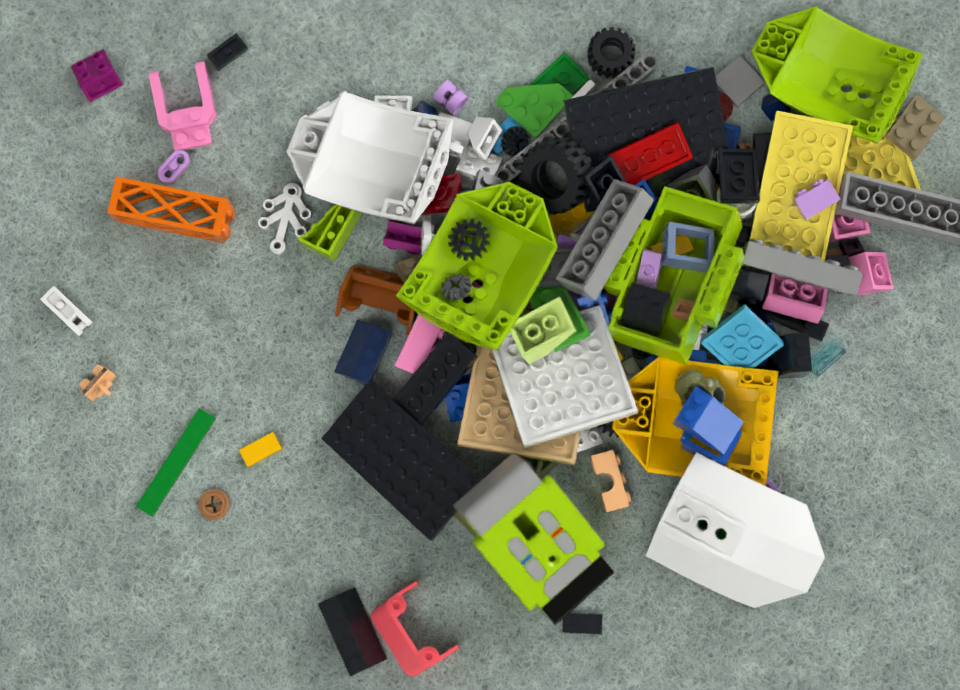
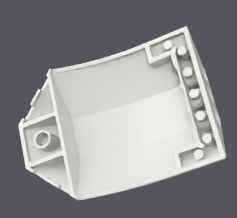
M343 91L335 100L325 102L317 107V111L309 116L304 115L299 119L287 149V154L292 160L295 172L306 194L359 212L414 224L434 199L449 158L453 119L384 105Z

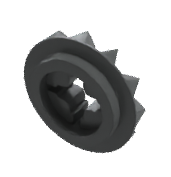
M461 273L459 275L453 274L450 278L446 277L445 282L441 283L442 295L451 301L465 298L472 289V283L468 276H463ZM453 284H455V285H458V284H459L460 289H459V288H456V287H453L452 285H453Z

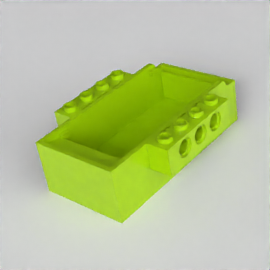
M664 186L651 220H642L604 285L607 293L618 296L608 327L615 342L687 365L703 324L717 328L745 258L743 250L734 247L743 227L738 208ZM668 222L714 229V237H716V245L713 249L714 258L707 273L661 265L656 289L669 292L672 304L660 336L623 326L625 300L632 282L636 283L643 250H650L651 246L663 241V229ZM688 237L694 251L684 256L704 259L705 239ZM680 298L695 302L688 322L672 317L671 313Z

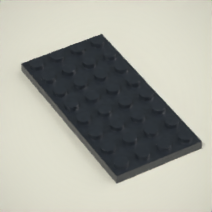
M373 380L368 381V384L361 389L321 438L429 541H433L456 514L457 510L453 505L482 481Z

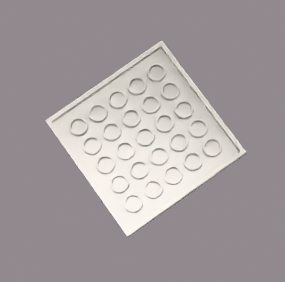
M600 305L579 311L590 331V337L555 352L553 350L548 355L531 364L522 357L511 332H509L498 351L492 350L524 448L638 413Z

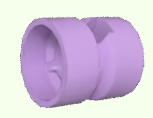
M447 80L435 92L433 99L440 105H445V109L450 114L455 115L466 104L469 97L461 90L457 91V86Z

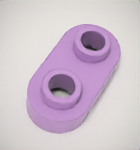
M183 150L173 152L159 168V179L165 184L174 183L190 165L189 155ZM183 158L184 162L179 164L178 160ZM167 172L172 173L171 177L169 178L165 177V174Z

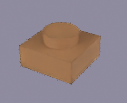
M680 298L671 313L672 317L688 322L695 302Z

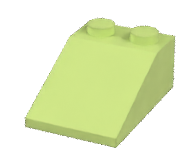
M560 297L518 318L511 329L522 357L529 364L548 355L576 332Z

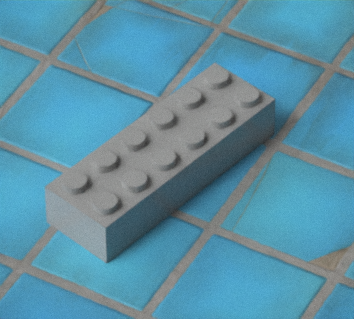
M614 179L556 280L566 289L596 300L654 199L643 188Z
M754 238L744 242L742 249L745 257L742 263L743 266L770 272L771 274L850 296H857L863 276L862 272H858V267L850 265L841 267L839 266L840 262L825 260L823 262L820 261L821 257L811 254L806 255V257L801 256V251L794 249L784 251L782 250L783 246L776 244L766 246L763 245L764 241Z

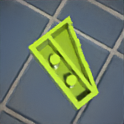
M335 204L324 214V217L318 223H314L311 229L297 240L302 246L335 262L363 213Z

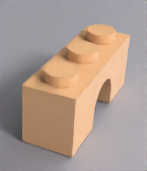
M614 450L590 456L595 476L606 474L613 481L612 489L600 494L605 513L629 507L631 497L629 491L624 489L623 484L626 483L624 473H620L618 465H621L618 453L614 454Z

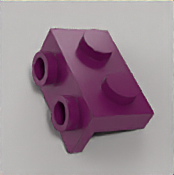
M390 220L383 239V245L393 250H406V252L411 254L420 253L422 227Z

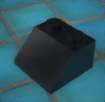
M632 282L625 300L622 325L660 336L672 304L670 293Z

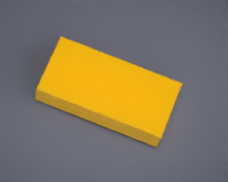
M271 432L243 447L239 452L249 468L282 450V447L274 432Z

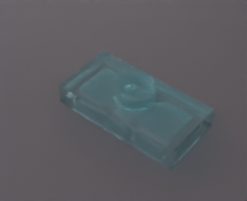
M832 340L811 358V373L819 377L846 353V350Z

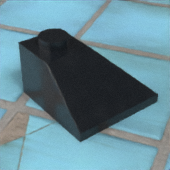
M611 155L583 176L598 204L602 201L614 179L627 183Z

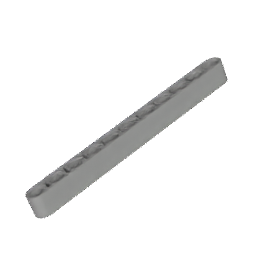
M652 53L645 54L598 92L615 89L617 84L628 86L642 83L656 71L658 65L657 56ZM650 61L654 66L647 67L644 63ZM635 72L639 75V78L634 79L630 74ZM564 117L495 172V177L498 178L500 175H506L508 180L505 182L511 183L518 180V174L521 171L515 170L513 165L523 162L522 157L524 154L528 153V150L535 145L553 137L561 139L563 136L557 133L559 129H564L568 133L567 117Z

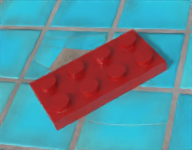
M678 122L607 155L612 156L625 181L631 185H636L643 179L647 180L693 158Z

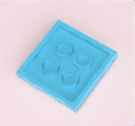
M745 304L717 325V328L712 329L700 339L701 344L724 365L755 368L784 345V341Z

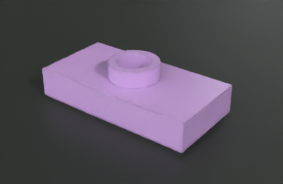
M647 249L643 250L636 284L656 289L664 254Z

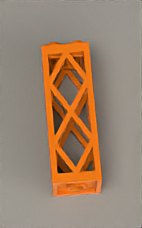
M116 176L107 214L116 222L225 243L226 239L230 238L231 228H229L230 220H234L235 210L229 199ZM137 193L146 194L144 196L127 201L128 196ZM150 198H154L162 205L143 213H139L132 206ZM163 198L171 199V200H176V201L171 202V203H167ZM185 203L193 204L191 206L176 211L173 209V207ZM201 207L210 216L188 223L180 214ZM125 209H129L132 213L125 212ZM164 210H167L169 212L168 214L156 218L148 217L150 215L162 212ZM175 217L180 223L165 219ZM214 220V224L206 227H198V225Z

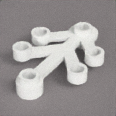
M296 183L287 184L283 189V194L263 202L264 209L271 212L275 209V206L286 201L283 209L267 218L262 217L258 221L259 227L266 230L271 224L281 219L276 239L270 243V249L276 255L284 253L286 249L283 240L289 221L295 229V235L298 238L301 236L297 234L298 230H304L302 236L307 233L292 211L293 204L295 203L299 209L302 220L307 221L312 216L311 211L305 207L300 199L302 190ZM291 189L296 190L295 194L290 195L289 191ZM272 203V207L266 208V204ZM303 212H309L308 217H303ZM267 221V225L261 226V222ZM276 243L281 244V247L279 249L274 248V245Z

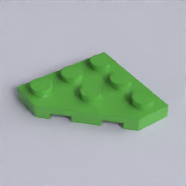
M559 83L506 87L494 102L537 139L564 109L563 100L571 99L573 95Z

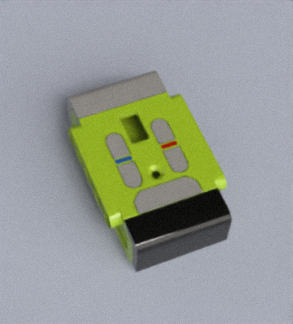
M514 453L453 505L476 533L477 537L472 540V543L530 612L537 607L555 626L614 574L612 568L598 552L605 544L549 475L540 480L531 467Z

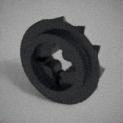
M513 126L504 132L501 146L506 154L515 156L529 145V136L526 130L519 126ZM515 138L520 139L517 142V146L512 144L515 141Z

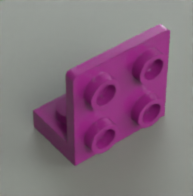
M104 49L71 65L77 82L89 102L123 86Z

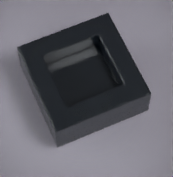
M858 237L839 240L838 246L843 255L851 257L865 251Z

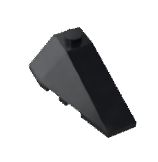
M744 268L743 272L739 271L729 297L745 304L747 307H759L764 297L770 272Z

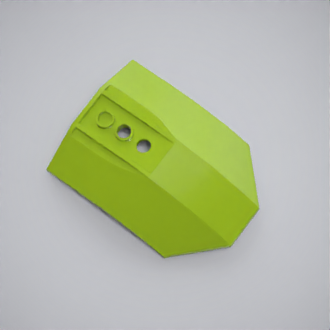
M818 5L767 22L751 50L770 94L788 107L807 117L852 125L851 135L878 144L893 124L907 97L923 57L922 53L886 42L853 28L819 9ZM847 85L850 86L852 90L850 92L845 93L841 90V88ZM867 94L869 95V97L863 99L860 98L859 95Z
M511 182L456 194V198L435 237L396 297L431 324L461 340L498 351L531 299L557 250V243L543 198ZM464 219L468 223H470L471 219H474L475 224L480 221L482 227L486 226L488 229L485 234L488 233L491 236L487 239L491 245L485 246L488 252L482 251V258L477 255L475 256V261L469 257L466 262L464 261V256L458 259L456 257L457 253L453 254L451 252L454 247L448 245L452 241L448 235L454 234L451 228L457 229L456 223L459 222L462 225ZM467 228L466 230H467V231H473V230H477V229ZM461 234L458 235L457 242L460 240ZM467 237L468 243H472L471 238ZM482 239L479 240L478 247H480ZM466 249V250L463 251V252H473V251L470 250V249ZM461 273L463 276H468L471 283L475 280H481L483 286L481 288L472 286L470 293L467 295L473 298L471 303H464L463 299L451 301L446 299L441 292V283L445 282L446 277L450 278L453 274L459 275ZM455 284L452 285L453 287H456V288H459V289H460L459 284H458V285H455Z

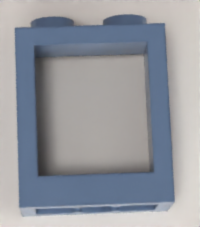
M668 222L663 229L662 254L664 256L661 265L707 273L714 258L713 249L716 245L714 229ZM676 235L705 239L704 259L676 255Z

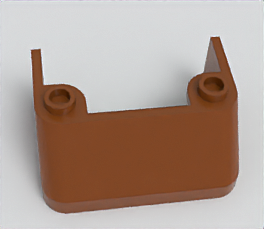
M353 265L350 267L340 287L335 316L339 317L343 308L354 311L360 308L361 304L397 313V320L400 323L408 325L406 334L409 335L415 323L417 312L396 297L404 285L398 274L362 265Z

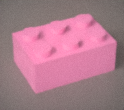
M770 273L762 309L818 324L825 310L828 289Z

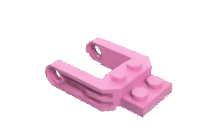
M205 61L195 63L203 102L202 107L195 106L172 111L168 114L164 89L159 79L160 73L159 71L149 73L158 123L163 130L172 135L175 151H185L213 145L209 126L214 122L217 115Z

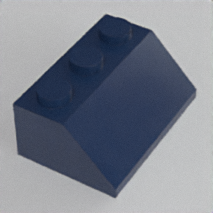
M357 320L334 372L363 385L368 384L369 380H373L392 337L391 331L372 323Z

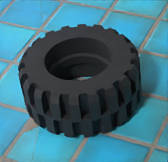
M553 137L535 145L528 150V153L524 154L522 157L523 162L519 165L521 172L518 174V179L522 183L520 187L543 198L549 214L566 213L584 202L591 193L583 178L594 168L590 165L591 159L585 155L586 151L582 147H577L578 143L574 141L569 142L568 138L562 137L560 139ZM548 160L557 163L565 171L567 176L566 191L557 189L548 180L546 175V163Z

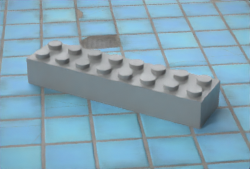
M848 171L843 174L838 195L841 200L837 201L835 214L960 245V200Z

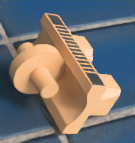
M96 365L92 370L95 377L91 381L87 378L83 379L79 384L82 389L81 393L91 401H94L97 397L100 398L104 393L110 396L111 392L108 389L112 385L111 382L117 377L108 368Z

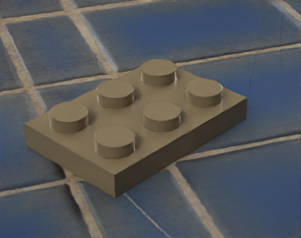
M915 94L889 129L885 138L915 160L945 119V116L918 94Z

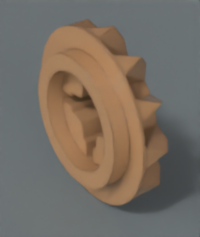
M210 489L201 495L198 503L199 511L209 520H218L225 517L229 510L230 501L223 491ZM212 497H214L216 502L222 503L217 506L216 513L212 507H206L212 503Z

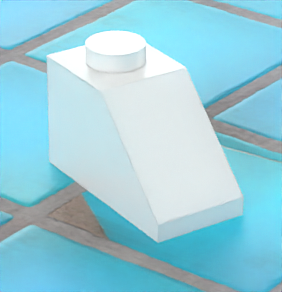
M476 116L468 130V134L475 152L482 160H486L502 129L494 119Z

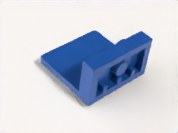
M605 290L600 292L596 300L578 294L577 301L579 306L584 305L586 308L595 305L597 300L599 301L607 327H609L612 319V309L607 308L608 297Z
M471 374L463 376L445 397L450 422L463 419Z

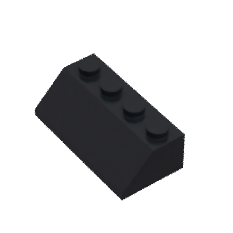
M356 588L318 603L349 676H353L387 660Z

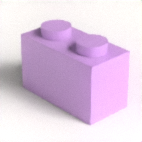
M820 179L812 184L813 188L809 191L803 189L795 194L797 198L792 201L804 220L841 200L829 179L826 181Z

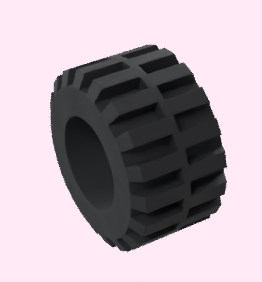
M610 27L609 30L603 28L601 33L599 31L596 32L595 37H592L587 53L589 66L592 65L591 70L593 72H598V76L605 75V79H609V76H612V79L616 78L617 75L630 67L634 61L635 44H633L632 37L628 38L626 31L622 33L620 28L614 30V27ZM608 45L616 46L622 52V57L618 60L610 61L601 55L600 50Z

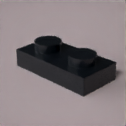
M235 33L209 52L207 57L215 68L220 71L246 52L248 47L238 34Z

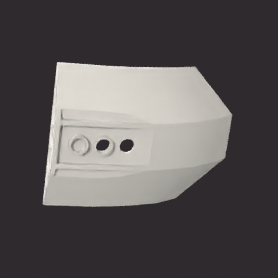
M698 452L694 455L675 489L646 554L648 558L678 574L753 608L807 593L825 559L807 504L753 481ZM699 520L707 521V530H701L698 527ZM722 528L726 531L727 536L725 539L721 540L716 537L717 529Z

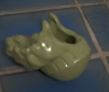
M694 369L685 370L677 377L674 388L681 399L682 406L685 405L695 387L713 396L724 405L726 391L717 379L712 377L706 378L702 373Z

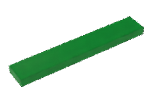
M198 409L136 505L137 508L154 517L216 418L202 409Z

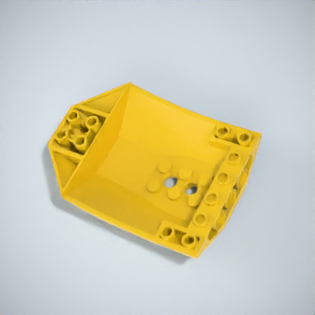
M659 356L628 381L638 413L614 420L613 430L647 472L683 477L694 457L693 454L681 448L682 441L680 439L684 431L673 425L683 408L681 399L674 388L675 381L681 372L694 369L702 373L706 378L712 377L719 381L726 391L724 406L744 422L739 429L742 431L741 438L725 467L766 486L778 371L689 360L687 365ZM692 436L690 442L720 457L721 454Z

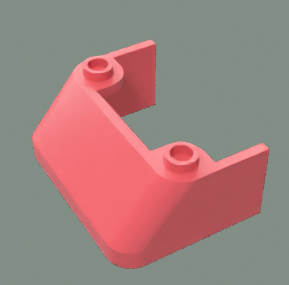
M417 581L375 608L371 614L372 622L403 671L411 677L419 675L459 649V646L456 645L441 656L431 646H426L418 651L397 619L406 610V601L403 595L419 585Z

